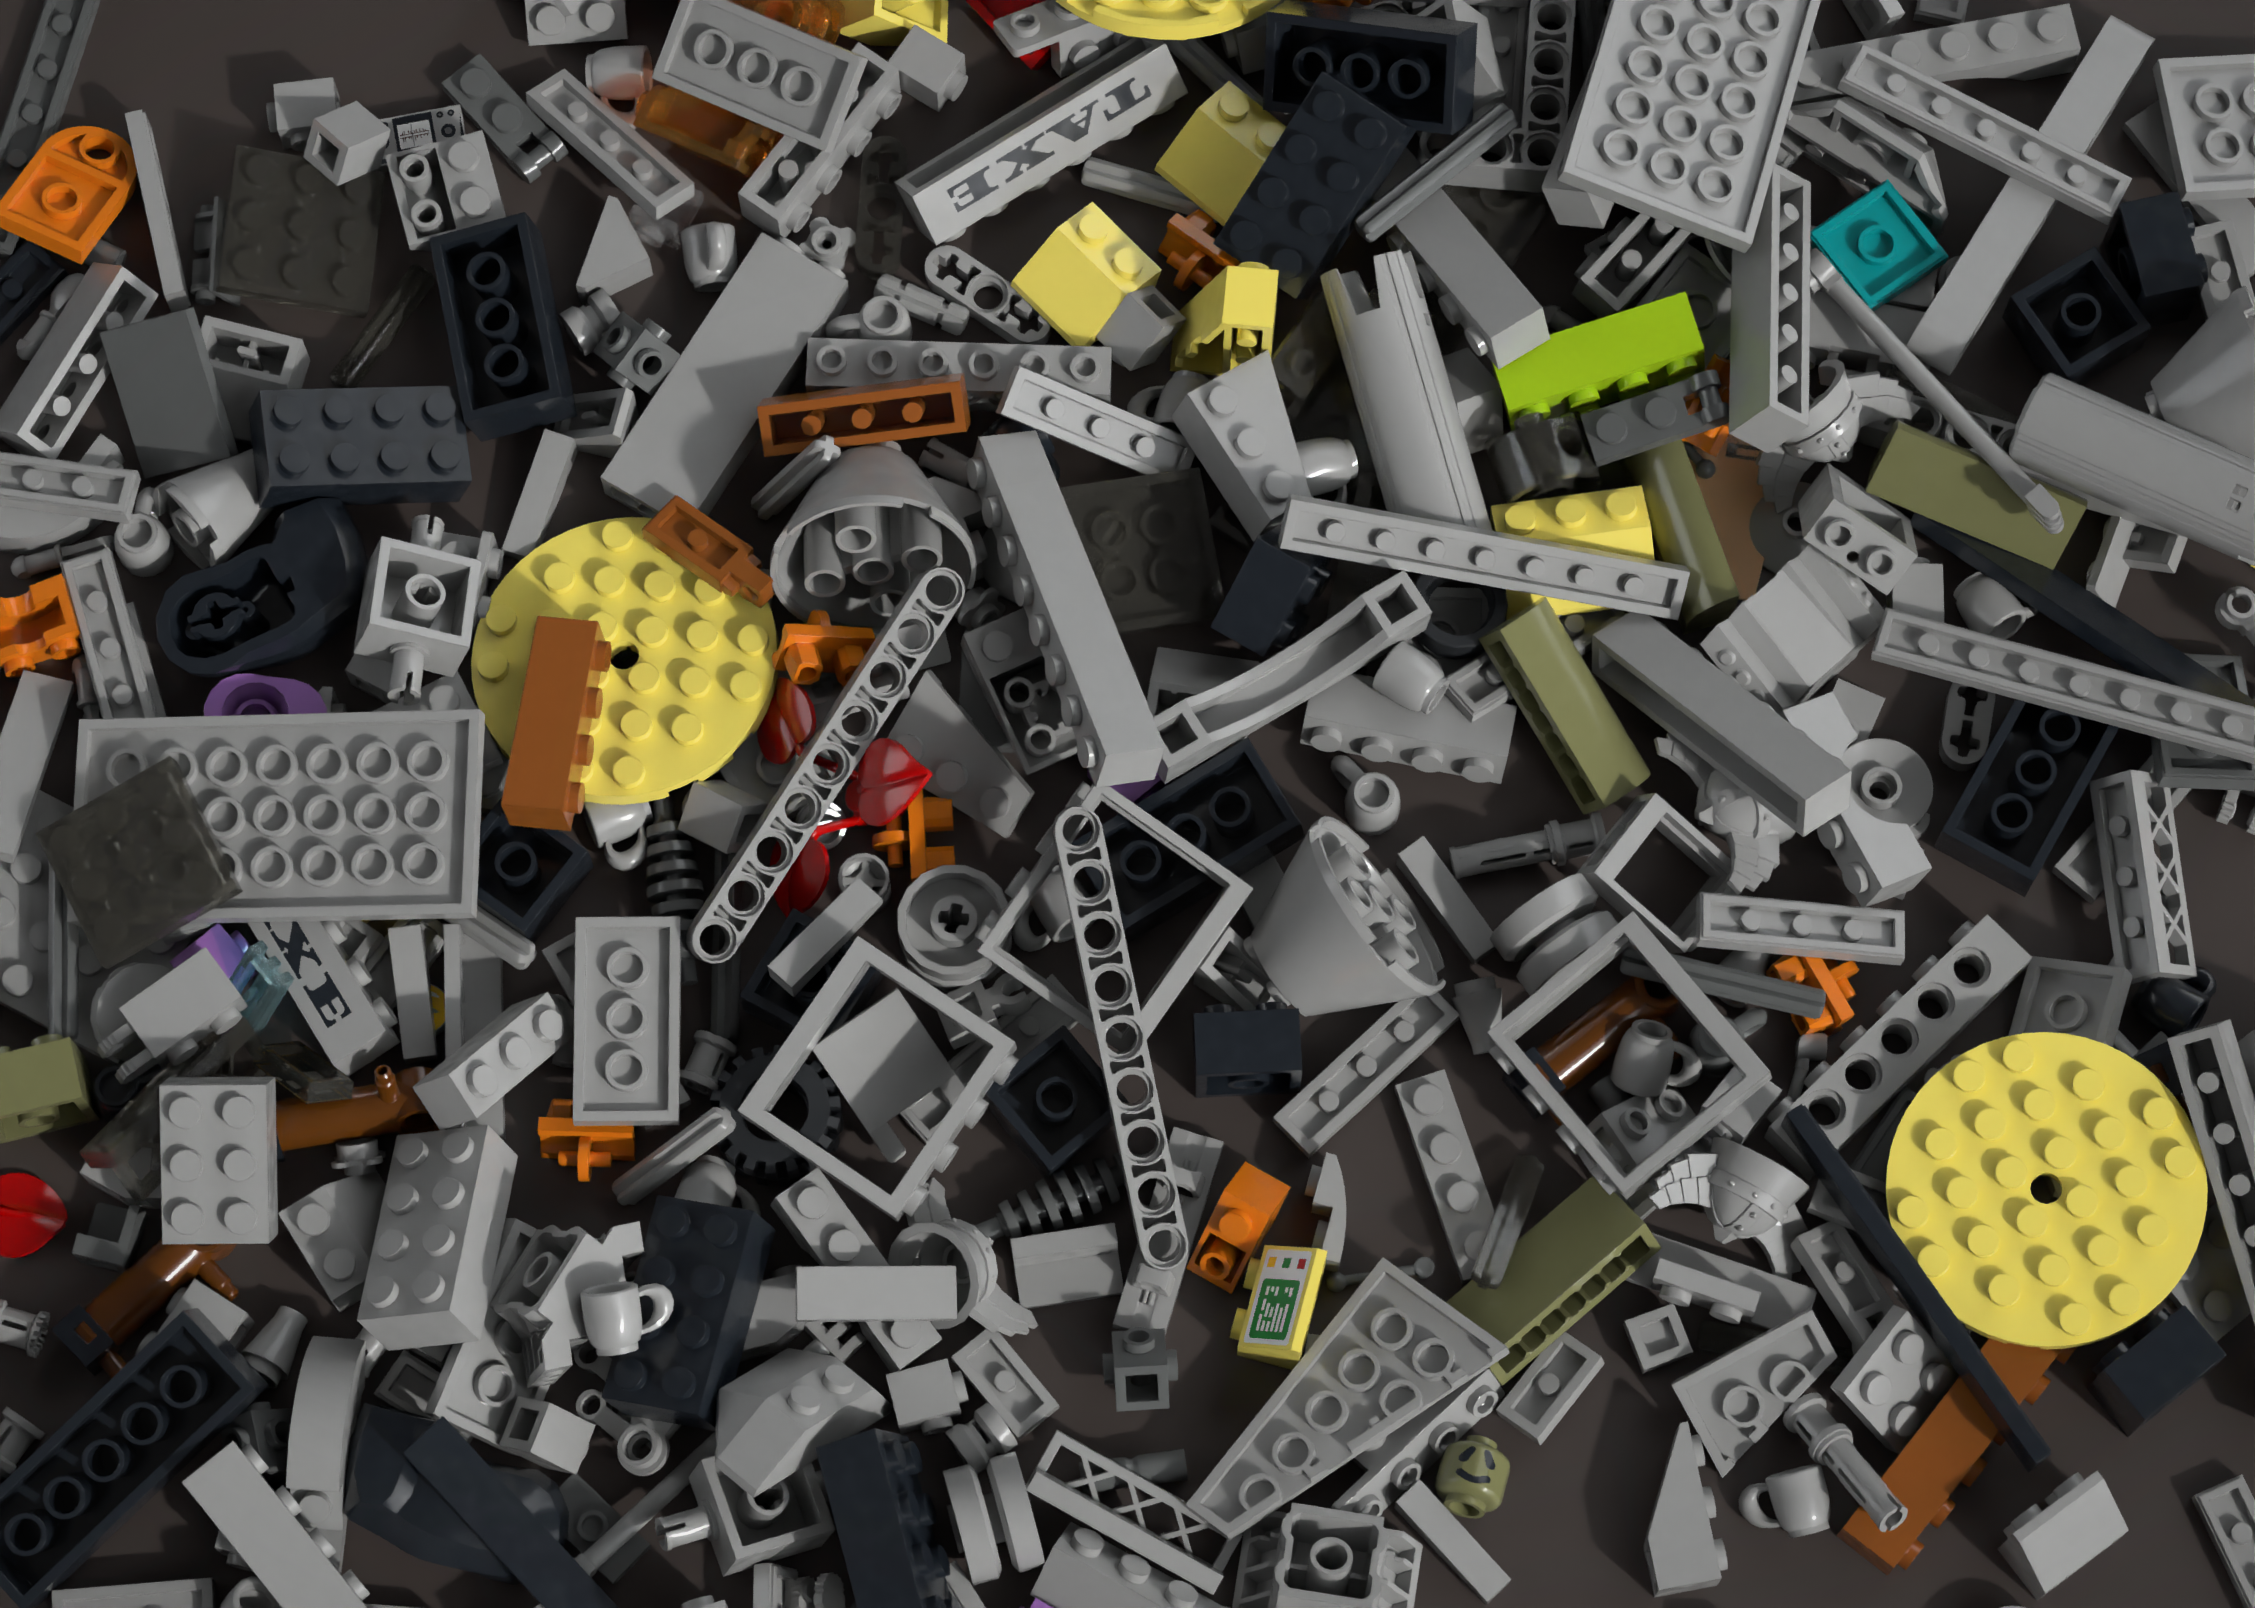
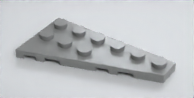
M1382 1257L1185 1505L1190 1512L1231 1541L1510 1353L1509 1349L1502 1342Z

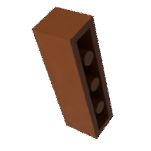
M964 373L763 398L757 406L764 457L801 453L814 440H819L823 435L833 437L834 445L840 448L966 432L971 424Z
M537 616L501 806L511 826L571 831L574 813L580 814L583 810L585 786L580 780L583 766H590L592 762L594 739L592 735H589L592 718L599 719L601 715L603 693L602 689L598 688L601 672H608L612 654L611 642L605 641L598 621Z

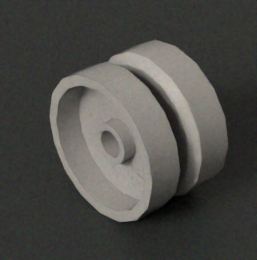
M942 865L922 873L906 889L898 907V937L900 949L908 968L915 975L944 992H952L979 979L983 985L987 984L1002 968L976 950L981 940L975 937L974 934L991 910L1000 915L1007 906L1008 902L1002 888L986 873L966 865ZM959 925L956 933L947 932L950 926ZM1012 928L999 945L1008 953H1010L1012 948Z
M1581 873L1571 875L1534 896L1507 917L1493 931L1490 937V941L1505 961L1516 962L1525 959L1516 977L1530 996L1618 924L1609 911L1590 913L1597 901L1598 894Z
M1015 1451L989 1458L986 1470L992 1493L983 1495L976 1470L969 1464L943 1471L951 1503L946 1505L958 1552L959 1554L964 1552L973 1585L999 1579L1002 1571L996 1546L999 1543H1006L1011 1564L1019 1573L1042 1567L1045 1564L1035 1519Z

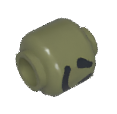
M1470 1435L1467 1436L1466 1441L1453 1442L1443 1452L1435 1481L1436 1493L1444 1501V1506L1451 1513L1466 1518H1482L1486 1512L1494 1511L1502 1503L1510 1473L1509 1460L1502 1452L1497 1450L1496 1442L1484 1436Z

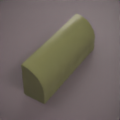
M1898 420L1887 433L1870 467L1865 491L2052 570L2055 568L2088 504L2087 499L2028 475L2036 485L2040 483L2059 504L2064 520V528L2057 534H2050L2033 518L2028 511L2027 505L1979 454Z
M1682 439L1620 459L1619 461L1629 487L1642 485L1651 524L1656 561L1687 566L1690 571L1678 619L1683 635L1717 625L1728 619L1735 611L1740 595Z
M1546 597L1540 598L1479 638V641L1584 815L1608 807L1651 775L1650 770Z
M1592 1176L1446 1303L1508 1347L1510 1353L1489 1367L1498 1382L1503 1386L1661 1249V1246L1645 1222L1615 1192L1609 1195Z

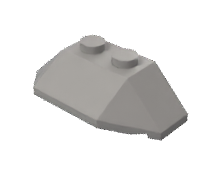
M1850 96L1791 106L1783 137L1801 149V155L1863 194H1866L1888 179L1936 240L1943 232L1949 212L1934 149L1927 145V141L1922 135L1910 128L1901 129L1885 119L1882 111L1864 102H1858Z
M787 1348L719 1389L716 1398L717 1447L715 1450V1466L754 1498L817 1459L818 1455L815 1447L856 1435L888 1415L893 1405L838 1358Z

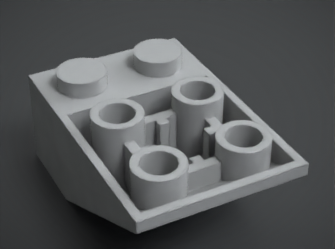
M1019 609L963 634L960 643L963 652L1025 773L1029 775L1076 754V737L1072 727H1067L1063 721L1061 699L1056 687L1050 686L1047 681L1045 659L1041 649L1031 641L1029 619L1025 609Z

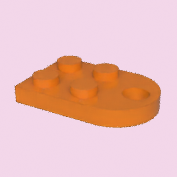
M77 126L55 133L43 143L0 200V228L82 264L136 189L137 168L131 146L116 133L100 127ZM95 149H102L111 153V156L98 160L89 157L87 153Z

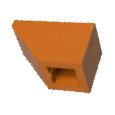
M1245 1161L1224 1189L1186 1269L1232 1294L1248 1268L1251 1257L1255 1256L1269 1232L1291 1187Z

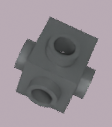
M624 311L619 314L593 350L596 355L611 366L606 372L609 378L621 387H626L630 390L637 385L649 395H652L657 387L663 383L681 354L667 344L672 335L648 317L641 325Z
M1135 1327L1127 1331H1112L1113 1353H1102L1104 1385L1115 1384L1117 1412L1170 1408L1168 1381H1178L1177 1350L1166 1349L1164 1328L1148 1329Z
M270 1402L250 1404L239 1414L240 1416L236 1417L221 1432L222 1449L232 1441L240 1449L250 1443L269 1467L268 1470L261 1474L268 1484H275L286 1479L288 1442L293 1408L271 1409Z

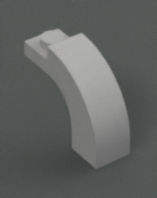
M100 434L79 462L124 469L122 464L125 462V459L117 444ZM0 506V551L15 554H34L54 548L56 544L64 547L89 534L104 520Z
M313 1336L302 1362L290 1424L286 1488H290V1494L303 1509L295 1517L304 1528L317 1527L318 1529L343 1531L347 1522V1516L344 1513L345 1477L354 1415L365 1389L366 1340Z

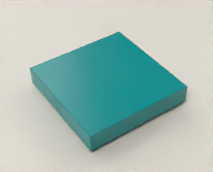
M1888 179L1810 231L1811 248H1817L1823 253L1843 277V280L1873 312L1945 264L1949 257Z

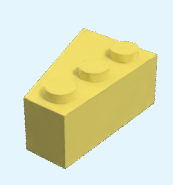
M1243 262L1238 266L1227 265L1179 311L1187 320L1173 337L1170 371L1188 370L1199 374L1220 376L1266 350H1269L1272 361L1279 270H1271L1265 264L1258 262Z

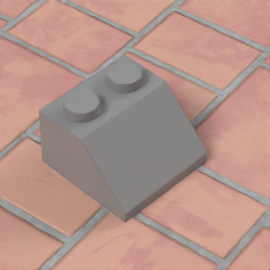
M377 1170L369 1174L355 1175L323 1185L278 1213L339 1312L352 1306L362 1298L386 1188Z

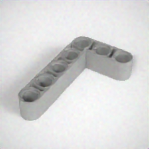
M1529 0L1520 128L1513 129L1485 152L1496 153L1502 158L1501 160L1489 162L1478 157L1445 185L1543 192L1541 187L1550 164L1539 166L1531 162L1530 159L1542 156L1552 162L1567 125L1576 0ZM1543 22H1554L1561 28L1548 30L1540 24ZM1548 66L1554 68L1558 73L1544 75L1537 71V68ZM1545 111L1551 113L1555 118L1544 121L1538 119L1533 114ZM1468 124L1453 135L1423 131L1419 140L1417 160L1422 165L1433 156L1430 153L1431 150L1443 148L1472 124Z

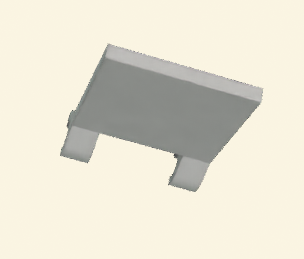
M895 988L822 1038L812 1050L883 1156L890 1163L902 1158L906 1154V1149L887 1122L937 1087L940 1088L952 1107L965 1088L898 988Z

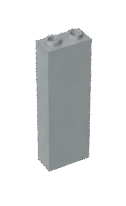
M762 232L601 475L604 493L648 518H653L675 495H678L708 516L761 435L757 406L763 398L785 396L789 393L807 365L808 338H824L826 336L825 328L827 324L839 316L849 301V287L845 274L827 261L821 260L817 264L803 256L801 248L791 240L782 236H778L775 240Z

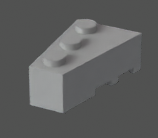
M1269 350L1190 391L1171 415L1178 429L1253 542L1256 541L1257 537L1282 525L1289 494L1311 497Z

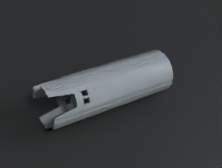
M1401 250L1374 256L1380 308L1375 309L1358 271L1340 274L1338 269L1335 268L1320 275L1323 292L1387 511L1492 530L1411 251L1402 254Z
M2048 373L2040 379L2039 384L2031 392L2015 427L2013 439L2010 442L2009 456L2015 463L2232 558L2255 566L2254 459L2054 373ZM2238 503H2241L2239 510H2237Z

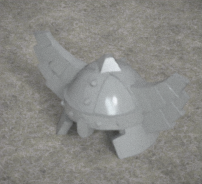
M1837 359L1822 361L1818 367L1820 384L1829 385V388L1825 393L1813 400L1809 397V426L1770 453L1760 450L1755 461L1759 465L1757 484L1762 485L1764 501L1774 502L1776 514L1792 508L1793 495L1804 472L1814 462H1829L1833 460L1844 463L1850 461L1853 456V445L1857 441L1861 427L1872 421L1900 417L1911 420L1921 407L1919 404L1911 401L1913 392L1898 385V379L1880 376L1878 371L1847 376L1842 361Z
M1668 732L1666 738L1656 737L1654 742L1657 755L1668 758L1680 766L1699 788L1696 799L1697 806L1694 811L1695 819L1699 820L1698 825H1703L1713 835L1726 841L1731 856V870L1727 884L1737 895L1741 893L1744 887L1754 892L1761 881L1767 882L1770 879L1773 868L1776 869L1780 864L1779 844L1792 839L1796 831Z
M1712 1137L1710 1153H1684L1683 1159L1667 1164L1668 1170L1654 1180L1657 1190L1647 1197L1657 1209L1681 1203L1701 1205L1704 1207L1707 1219L1713 1224L1716 1241L1726 1244L1737 1238L1745 1239L1752 1237L1767 1256L1773 1275L1792 1280V1273L1801 1271V1263L1790 1245L1797 1236L1808 1230L1795 1202L1804 1196L1810 1188L1801 1178L1788 1169L1734 1141L1722 1137Z
M932 1177L928 1183L925 1182L923 1187L929 1190V1193L922 1205L918 1206L912 1217L906 1214L909 1227L903 1229L891 1245L887 1263L890 1266H956L957 1319L955 1321H932L935 1329H950L964 1322L970 1316L993 1334L998 1331L1010 1337L1015 1333L1027 1335L1029 1328L1035 1329L1038 1324L1032 1311L1023 1308L1013 1301L996 1283L998 1269L996 1255L991 1247L993 1240L990 1237L986 1238L974 1225L961 1219H951L944 1197L945 1188Z

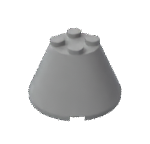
M2243 286L2236 289L2150 381L2153 390L2145 393L2146 396L2144 397L2152 416L2255 460V315L2249 317L2247 314L2254 311V302L2247 287Z
M887 441L854 447L841 452L840 457L816 478L774 544L770 558V577L773 578L772 587L780 602L789 612L806 624L811 611L816 609L828 612L831 625L868 627L874 631L884 627L914 579L926 570L944 567L954 570L962 578L965 592L967 589L972 590L976 577V555L971 539L918 465L908 455L901 452V446L898 443ZM933 577L927 584L926 595L933 604L941 606L948 600L949 587L943 579Z
M1329 816L1321 817L1311 825L1251 935L1243 941L1248 955L1257 965L1263 966L1271 979L1266 983L1271 997L1275 1002L1286 1003L1287 1007L1292 1004L1295 1008H1299V1012L1306 1017L1436 994L1446 984L1443 978L1439 981L1437 978V972L1445 966L1432 933L1416 905L1389 868L1380 873L1363 854V852L1369 849V845L1347 825Z

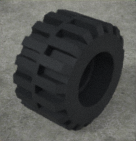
M774 1045V1052L764 1053L763 1047L751 1050L753 1057L744 1060L740 1055L733 1060V1069L729 1073L723 1070L718 1077L719 1087L718 1090H712L710 1102L712 1108L726 1107L736 1122L734 1131L717 1143L723 1158L736 1167L737 1173L746 1179L749 1175L756 1178L757 1184L769 1186L770 1180L778 1181L779 1186L782 1187L790 1186V1179L799 1176L802 1179L816 1166L779 1141H765L754 1136L748 1130L746 1119L737 1111L781 1048L779 1045ZM807 1057L785 1089V1092L792 1093L801 1098L807 1107L808 1116L806 1122L798 1133L829 1154L831 1151L836 1153L840 1144L839 1134L843 1132L844 1123L837 1087L832 1078L826 1074L823 1065L817 1059L812 1062Z

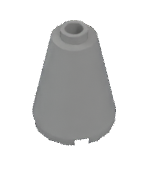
M253 448L165 481L154 488L152 495L159 516L168 512L174 523V526L167 530L183 553L201 569H205L209 565L212 567L227 562L276 508H259Z

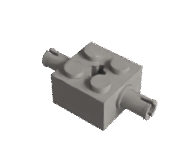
M427 514L418 515L412 519L410 543L381 536L365 570L354 646L355 654L393 663L387 697L393 703L398 704L400 691H404L402 705L405 706L415 705L420 702L423 670L454 677L468 652L481 567L480 560L440 551L441 537L445 524L440 518L435 516L432 529H428L430 515Z
M715 1456L701 1459L688 1477L698 1507L655 1519L657 1537L665 1536V1539L659 1541L664 1551H669L674 1547L704 1538L711 1541L723 1577L753 1568L754 1564L769 1563L822 1547L836 1530L826 1501H829L822 1471L815 1472L812 1462L755 1497L758 1504H768L770 1508L765 1510L763 1506L755 1503L754 1498L715 1466Z

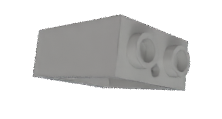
M1827 463L1798 501L1803 539L1887 596L1918 556L1910 518L1879 497L1865 492L1866 488ZM1855 551L1859 554V557L1855 561H1850L1847 559V554Z
M1657 793L1637 795L1576 873L1583 874L1595 892L1622 916L1626 917L1634 911L1670 954L1691 952L1697 948L1696 898L1700 892L1737 895L1727 884L1731 870V859ZM1654 827L1710 876L1670 929L1614 880Z

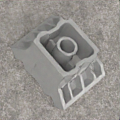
M1809 543L1798 557L1788 561L1775 574V577L1756 594L1743 601L1728 619L1717 624L1700 645L1722 672L1733 676L1743 688L1760 701L1768 703L1777 714H1780L1782 710L1808 701L1857 657L1858 652L1878 634L1885 610L1856 574Z
M640 1221L610 1228L607 1234L603 1233L600 1238L596 1239L579 1226H575L568 1231H562L555 1225H549L543 1230L537 1229L489 1305L490 1308L510 1324L521 1338L527 1389L554 1384L573 1365L571 1355L588 1340L580 1292L600 1284L626 1282L625 1270L644 1251Z
M1292 1502L1289 1513L1274 1511L1244 1531L1232 1608H1414L1423 1545L1404 1531L1384 1528V1517Z

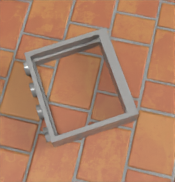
M1083 781L1065 805L1066 808L1082 806L1094 812L1102 801L1224 887L1140 1005L1147 1040L1251 893L1253 887L1110 786L1096 788L1094 782L1089 786ZM1073 815L1064 823L1063 835L1069 844L1073 842L1088 819L1085 816ZM1052 824L1035 848L1037 852L1042 854L1031 872L1022 867L1004 893L1012 899L1000 915L991 910L974 934L975 937L981 940L976 950L1094 1033L1089 1009L999 947L1058 863ZM1129 1024L1126 1025L1122 1032L1111 1026L1106 1034V1042L1120 1052L1129 1049L1135 1039L1134 1030Z
M1634 911L1487 1032L1495 1043V1046L1488 1052L1508 1075L1517 1069L1529 1084L1522 1090L1528 1100L1541 1115L1549 1109L1563 1124L1555 1131L1575 1155L1584 1149L1597 1164L1589 1171L1609 1195L1618 1189L1626 1200L1663 1170L1667 1164L1675 1160L1772 1079L1771 1072ZM1631 945L1741 1073L1743 1078L1626 1174L1515 1041Z
M857 936L737 1111L749 1122L814 1166L819 1167L820 1170L898 1222L904 1213L912 1217L918 1206L922 1205L929 1193V1190L923 1187L933 1170L936 1169L942 1173L950 1164L959 1149V1146L954 1144L953 1141L963 1126L966 1125L973 1129L989 1105L983 1097L995 1081L999 1085H1003L1008 1079L1011 1070L1019 1060L1013 1056L1017 1046L1014 1040ZM870 966L992 1047L891 1195L770 1114L776 1102Z

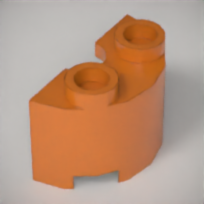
M62 573L30 585V590L20 596L12 598L0 597V667L4 668L7 677H20L23 670L33 672L36 669V663L51 658L56 660L67 659L81 652L80 630Z

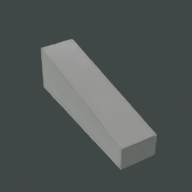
M544 429L502 547L505 556L521 561L530 552L542 545L578 454L574 438Z
M1422 836L1398 853L1397 867L1473 965L1496 950L1490 941L1493 931L1425 836Z
M857 878L767 966L770 977L791 996L795 997L883 904L882 898L860 878Z
M420 924L388 928L404 1061L406 1064L438 1060L425 933Z
M1420 1479L1396 1501L1394 1509L1486 1605L1510 1583V1577Z

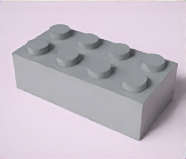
M489 1125L397 1135L357 1317V1321L388 1351L481 1341L518 1155Z

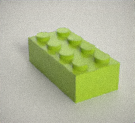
M1686 291L1550 334L1548 341L1499 370L1491 361L1493 375L1500 387L1502 404L1511 432L1514 434L1523 431L1525 436L1547 431L1553 426L1552 421L1571 416L1572 420H1582L1580 415L1600 409V406L1618 400L1621 402L1648 393L1650 390L1687 380L1691 376L1705 371L1704 346Z

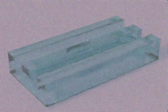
M263 940L248 947L229 979L241 995L254 971L257 969L259 972L251 988L247 989L242 997L248 1007L240 1012L242 1015L241 1020L232 1027L245 1043L260 1036L294 980L288 971L281 975L278 973L277 970L281 962L276 956L269 959L264 956L268 946Z

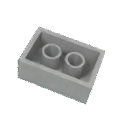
M275 1077L168 1078L159 1085L162 1244H269L278 1235Z

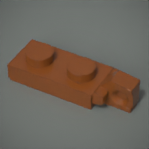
M675 495L642 528L643 539L720 593L723 591L724 594L733 597L738 592L742 598L759 608H762L774 595L772 588L773 578L760 570L762 562L754 555L753 547L678 495Z

